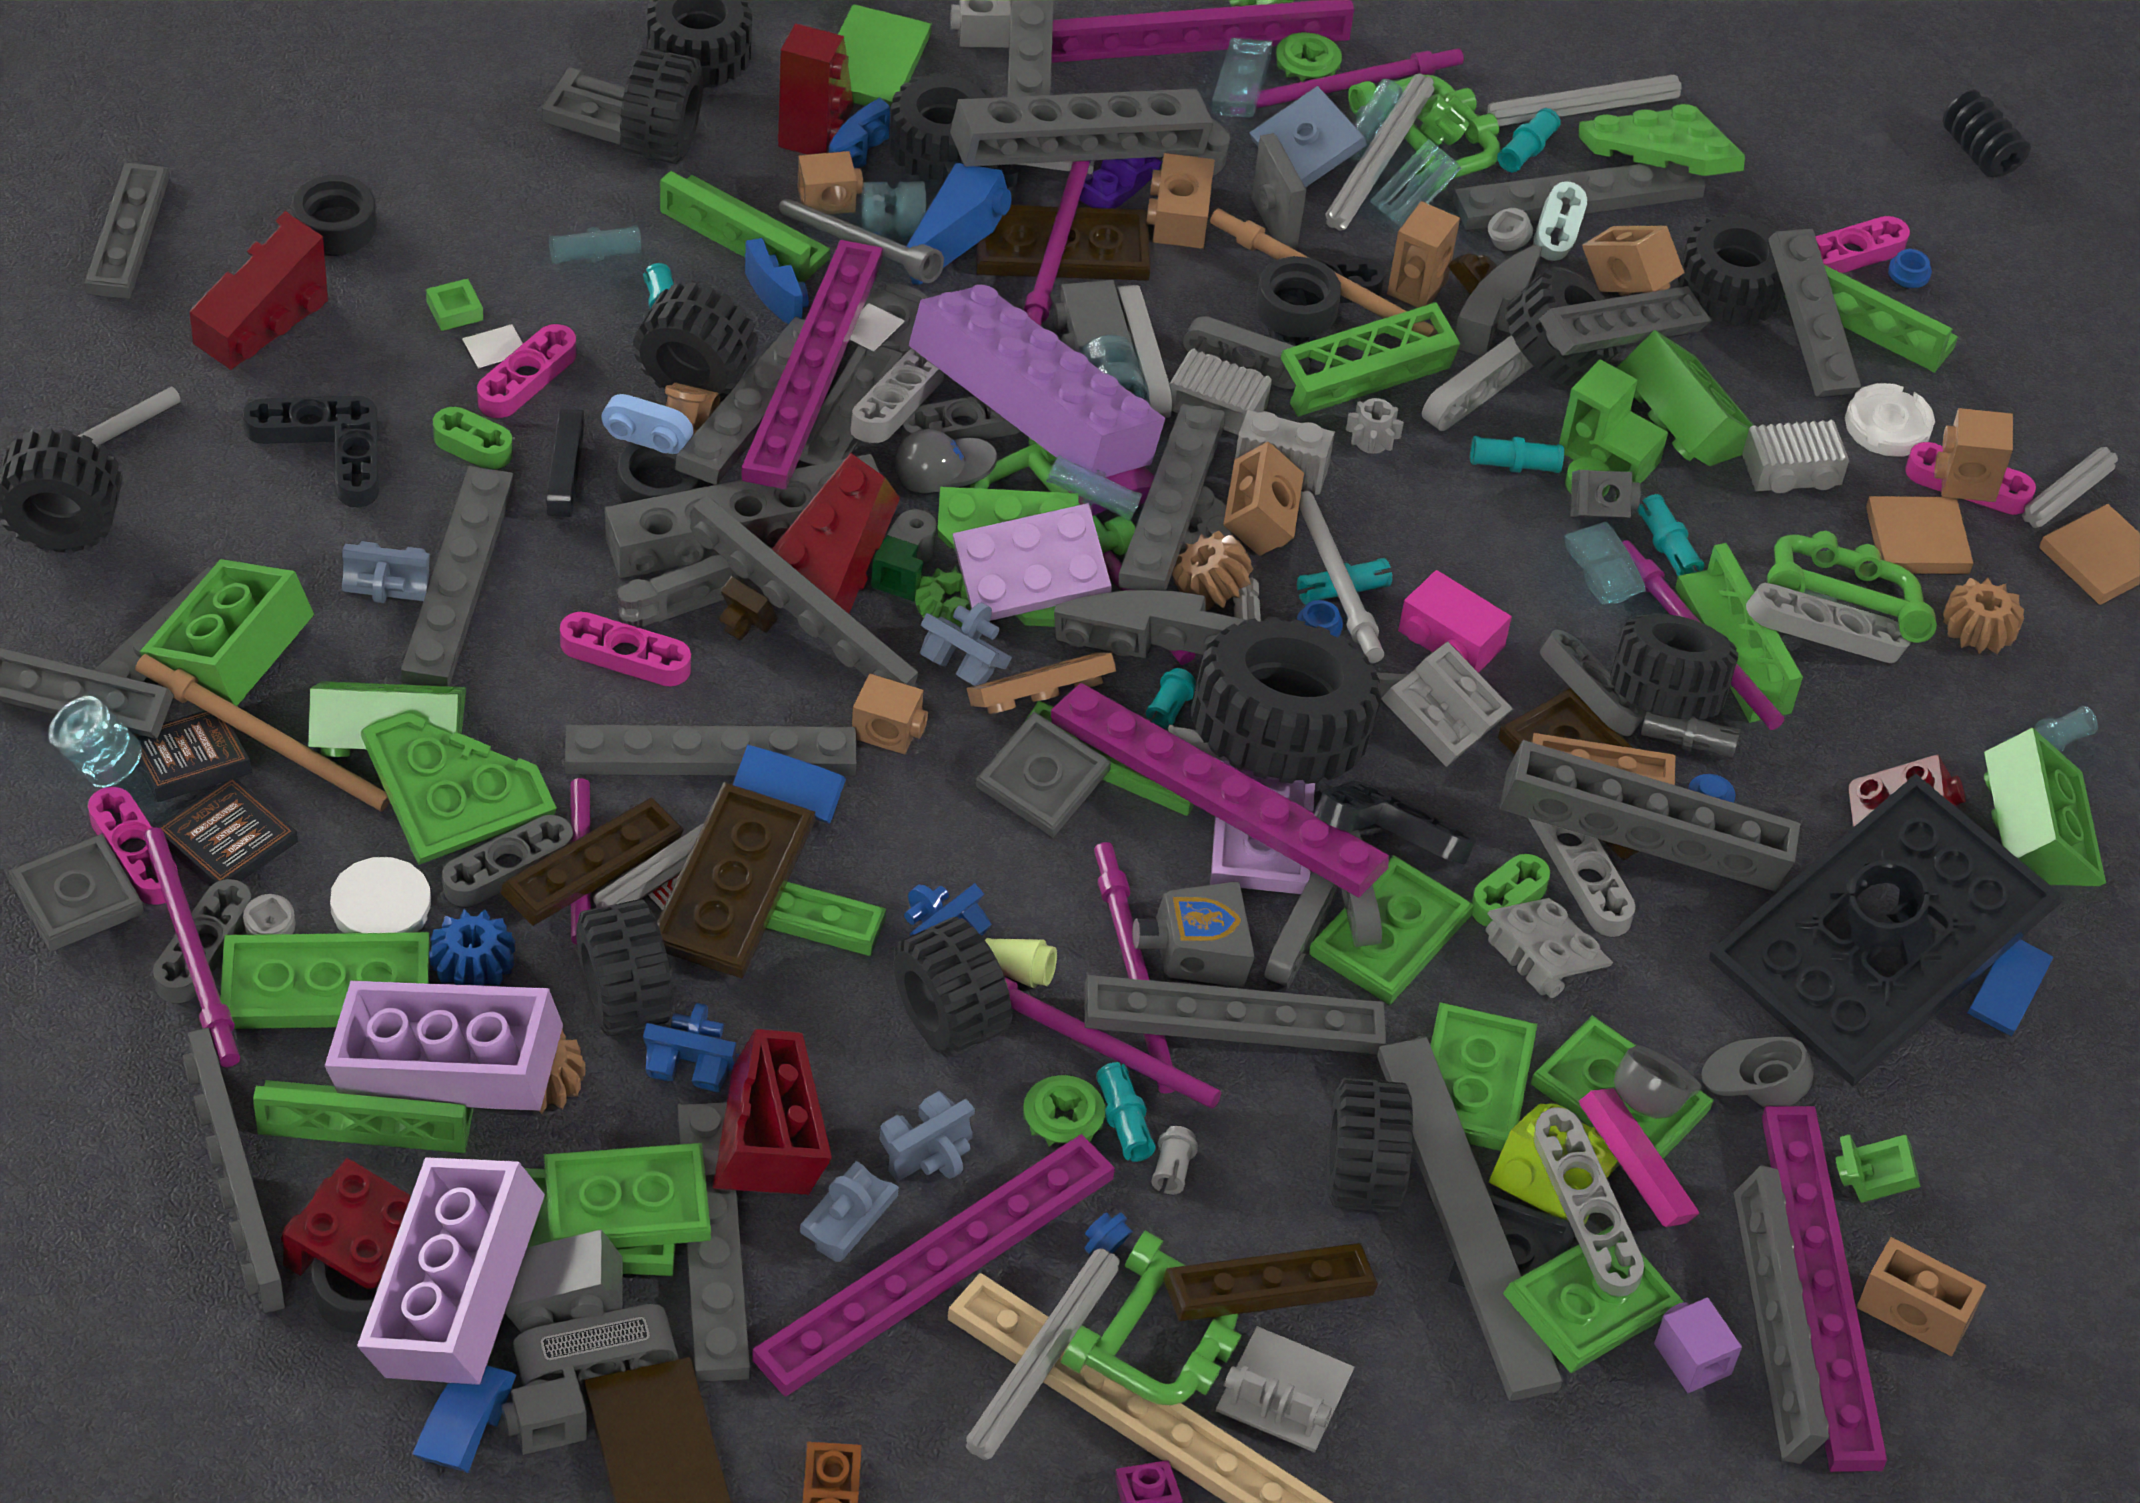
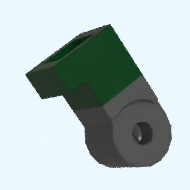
M913 509L901 513L873 558L872 588L915 601L916 589H919L922 579L923 563L933 557L937 524L935 518L930 513L924 510Z

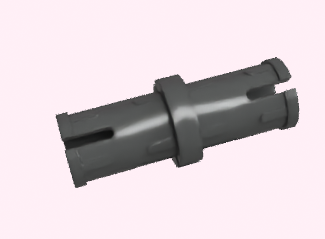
M1647 711L1641 736L1658 738L1682 745V750L1691 752V749L1694 748L1733 759L1741 729L1698 720L1694 716H1691L1690 720L1677 719Z

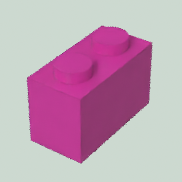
M1435 570L1404 600L1398 631L1407 636L1412 642L1420 644L1432 653L1446 642H1449L1479 673L1505 647L1512 616L1438 570Z

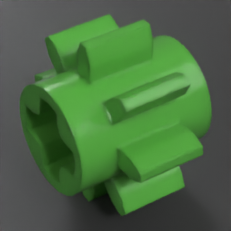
M1447 93L1442 98L1439 94H1435L1428 99L1417 116L1423 122L1418 129L1431 144L1435 143L1439 146L1443 141L1447 145H1451L1459 140L1468 128L1469 122L1463 115L1469 108L1455 95L1452 97Z

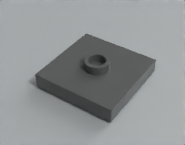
M1274 133L1260 135L1251 199L1271 237L1297 250L1306 188L1278 137Z
M1033 712L976 778V787L1054 838L1111 770V761L1036 712Z
M102 834L8 871L11 885L49 952L144 914L141 899Z

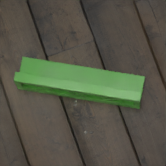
M670 171L660 180L661 213L745 257V244L747 240L763 238L769 255H776L779 267L791 265L798 282H805L830 259V248L693 175L685 179Z
M1824 265L1843 327L1934 373L1953 351L1958 336L1951 333L1952 328Z
M1437 302L1285 349L1282 351L1280 358L1296 385L1290 404L1297 417L1449 369L1461 343ZM1430 319L1438 334L1427 337L1412 331V327L1415 323ZM1383 333L1402 339L1401 345L1393 349L1373 343L1375 336ZM1348 345L1364 351L1361 359L1350 361L1335 355L1337 348ZM1309 357L1325 363L1323 371L1306 376L1298 360Z
M1727 543L1714 545L1708 569L1678 576L1675 589L1681 600L1701 623L1722 633L1730 642L1734 643L1738 652L1737 664L1782 715L1792 714L1803 676L1778 632L1760 625L1749 615L1746 603L1753 595L1754 590ZM1730 684V689L1749 723L1760 721L1761 719Z
M265 1080L264 1086H256L253 1097L257 1133L259 1135L456 1153L466 1152L473 1108L466 1107L463 1104L337 1093L334 1086Z

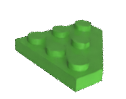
M1680 104L1674 106L1672 110L1658 112L1646 109L1638 110L1633 115L1621 117L1599 115L1594 120L1579 122V138L1594 154L1610 157L1613 154V150H1617L1623 154L1634 155L1633 162L1662 168L1668 166V161H1672L1681 166H1689V173L1702 176L1744 171L1745 155L1701 111L1692 105Z
M940 487L938 537L950 549L953 548L955 550L953 533L1078 506V493ZM1056 606L1015 616L1024 625L1055 627L1054 610Z
M409 712L362 728L361 738L418 865L512 831L539 817L555 814L557 808L538 766L521 758H518L517 761L490 750L491 746L455 731L453 734L426 724V719Z

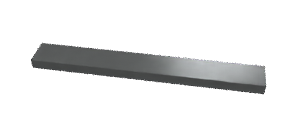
M1427 1037L1379 1046L1377 1058L1386 1081L1406 1083L1411 1094L1413 1106L1412 1149L1509 1402L1560 1391L1562 1379L1550 1348L1503 1294L1508 1285L1520 1278L1521 1275Z

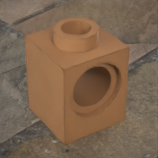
M850 151L799 156L798 191L801 204L828 215L856 212V194H863V177L861 169L853 167Z
M869 673L853 706L852 727L856 729V740L905 755L913 737L920 739L926 727L928 711L922 710L923 690Z

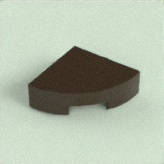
M1467 253L1453 259L1449 263L1448 268L1471 295L1478 284L1497 265L1485 255L1477 256Z

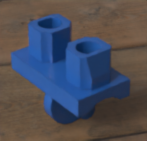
M974 883L946 906H943L942 902L949 898V893L943 886H939L932 891L925 885H917L908 893V901L911 908L904 913V917L911 925H914L919 920L924 923L914 929L909 934V937L951 917L964 919L983 936L992 926L984 911L977 904L984 896V893Z
M696 1003L691 1016L674 1013L671 1028L646 1023L643 1040L647 1049L646 1073L650 1078L667 1082L674 1081L679 1059L696 1062L692 1078L693 1086L708 1091L720 1092L728 1071L733 1069V1065L739 1057V1054H736L737 1044L736 1042L718 1039L722 1036L724 1024L707 1020L708 1006Z

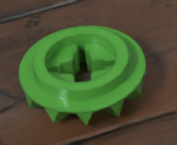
M1296 33L1289 35L1280 41L1276 49L1277 67L1285 70L1286 77L1297 76L1301 82L1306 79L1331 76L1335 74L1337 69H1340L1342 59L1340 49L1333 41L1319 34ZM1302 53L1304 54L1305 57L1308 58V60L1305 59V58H1302Z
M955 566L950 573H945L936 568L932 577L922 576L920 587L916 589L915 594L916 607L924 618L926 613L936 618L944 617L962 628L963 623L955 619L953 614L960 605L969 611L971 608L962 574L958 571L957 567ZM955 591L961 592V598L954 596L944 602L945 593L951 595Z
M1067 1075L1048 1077L1036 1083L1026 1095L1023 1120L1028 1122L1031 1135H1040L1045 1138L1049 1147L1054 1142L1068 1143L1080 1134L1090 1142L1093 1135L1098 1130H1102L1105 1118L1104 1100L1097 1089L1083 1079ZM1059 1107L1064 1112L1072 1109V1120L1069 1121L1064 1116L1058 1119L1054 1118L1055 1108Z

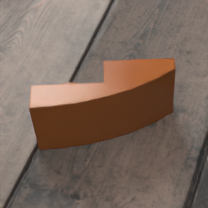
M807 1442L803 1503H858L862 1445Z

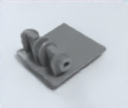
M1550 898L1493 909L1487 913L1493 919L1486 928V933L1489 935L1488 942L1512 966L1518 965L1517 971L1522 976L1527 975L1525 979L1540 995L1547 994L1550 998H1554L1565 987V984L1561 981L1563 977L1609 967L1613 963L1600 950L1598 942L1590 935L1583 933L1568 917L1567 911Z
M1257 1326L1237 1367L1232 1366L1224 1384L1226 1389L1216 1411L1315 1453L1355 1366Z

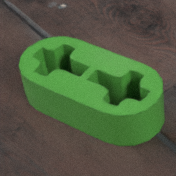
M447 407L435 414L433 418L434 442L442 450L485 469H499L510 463L513 458L512 435L505 427L460 407Z
M1520 854L1510 859L1476 886L1472 904H1474L1472 916L1478 923L1487 927L1493 921L1487 914L1489 910L1540 900L1546 893L1550 877V869L1547 863L1538 856L1531 854ZM1519 876L1525 879L1517 885ZM1504 896V900H1503L1502 906H1501L1500 904L1496 903L1498 900H1500V899Z

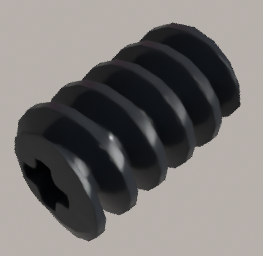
M1974 89L1961 94L1949 104L1944 112L1942 120L1944 128L1952 134L1955 141L1970 155L1972 161L1980 167V170L1986 176H2004L2017 169L2027 159L2031 151L2030 144L2025 139H2021V133L2018 130L2012 129V123L2007 118H2003V113L1998 108H1994V102L1988 97H1981L1980 92Z

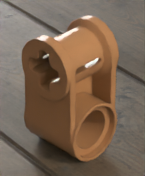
M678 383L666 385L665 394L668 395L666 406L680 411L690 420L694 435L719 406V393Z

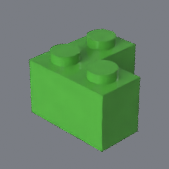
M1599 359L1571 389L1559 444L1564 447V455L1573 460L1584 457L1598 459L1604 462L1611 471L1632 472V482H1639L1641 484L1661 462L1668 431L1630 411L1638 379Z

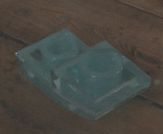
M1607 522L1564 535L1567 551L1584 570L1586 586L1603 605L1626 601L1632 595L1645 592L1644 581L1620 538Z

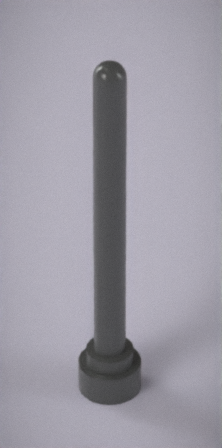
M784 199L779 204L780 212L794 220L845 241L882 247L884 257L904 264L908 274L919 281L932 283L942 272L944 257L942 252L925 244L911 248L791 199Z

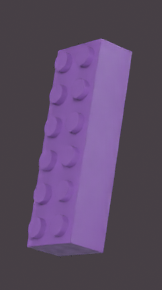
M975 285L972 288L945 292L939 296L920 300L909 346L1086 481L1091 482L1152 464L1165 417L1152 409L1146 400L1136 397L1121 386L1116 378L1105 374L1091 364L1085 355L1072 350L1060 341L1055 333L1044 329L1030 319L1025 311L1014 307L1000 297L994 288L986 285Z

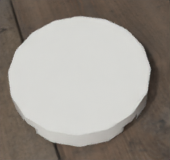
M1876 383L1862 387L1855 393L1854 398L1850 400L1845 422L1847 431L1853 439L1869 451L1885 456L1910 455L1913 446L1929 441L1935 423L1933 410L1925 399L1915 392L1911 396L1903 392L1904 387Z
M372 857L352 864L339 874L331 888V915L337 928L343 933H417L423 928L427 921V914L431 909L430 886L424 874L411 863L393 857Z

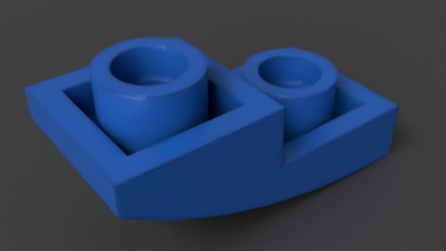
M878 98L857 111L835 134L829 145V153L850 151L854 168H861L867 165V149L889 139L891 107L884 100Z
M763 238L747 240L745 244V274L755 293L785 323L789 324L794 317L802 319V308H807L809 304L805 283L797 281L791 265L779 267L776 255H769Z
M747 744L733 785L815 811V820L830 824L846 778L816 765Z
M2020 939L1992 964L1967 1013L2012 1037L2035 995L2053 956Z
M486 1366L480 1385L448 1382L427 1419L413 1455L427 1462L469 1473L486 1424L498 1426L502 1415L501 1404L506 1403L516 1375L509 1371Z

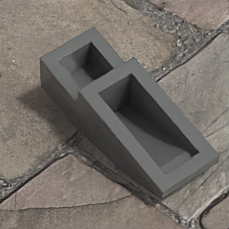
M1532 245L1513 255L1497 266L1478 284L1468 297L1458 316L1455 335L1461 343L1458 350L1483 356L1488 352L1497 329L1510 333L1509 324L1506 320L1507 305L1535 280L1542 247Z

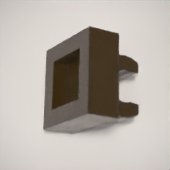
M731 576L721 589L728 607L723 611L719 620L726 625L725 632L737 640L743 639L752 625L767 633L778 618L769 599Z

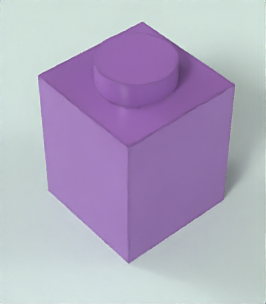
M1708 1297L1690 1305L1683 1302L1670 1308L1662 1317L1654 1343L1687 1393L1732 1375L1742 1348Z

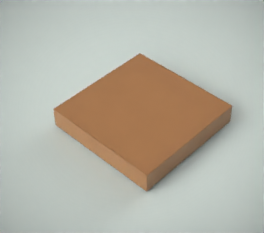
M1869 496L1866 510L1874 544L1880 551L1882 560L1902 566L1912 574H1970L1973 560L1957 498Z
M2109 504L2045 535L2041 540L2039 548L2099 605L2140 584V533Z

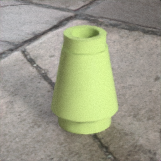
M985 939L993 951L1004 976L1031 988H1036L1038 984L1044 986L1050 984L1056 968L1057 950L1053 946H1048L1044 939Z

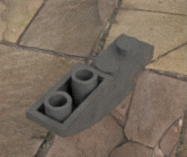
M1128 590L1101 593L1057 604L1054 610L1056 640L1067 642L1076 647L1087 646L1111 651L1120 656L1131 655L1141 658L1147 657L1151 644L1162 646L1172 651L1183 650L1204 655L1207 645L1212 638L1235 623L1239 626L1245 620L1206 612L1205 596L1160 590Z

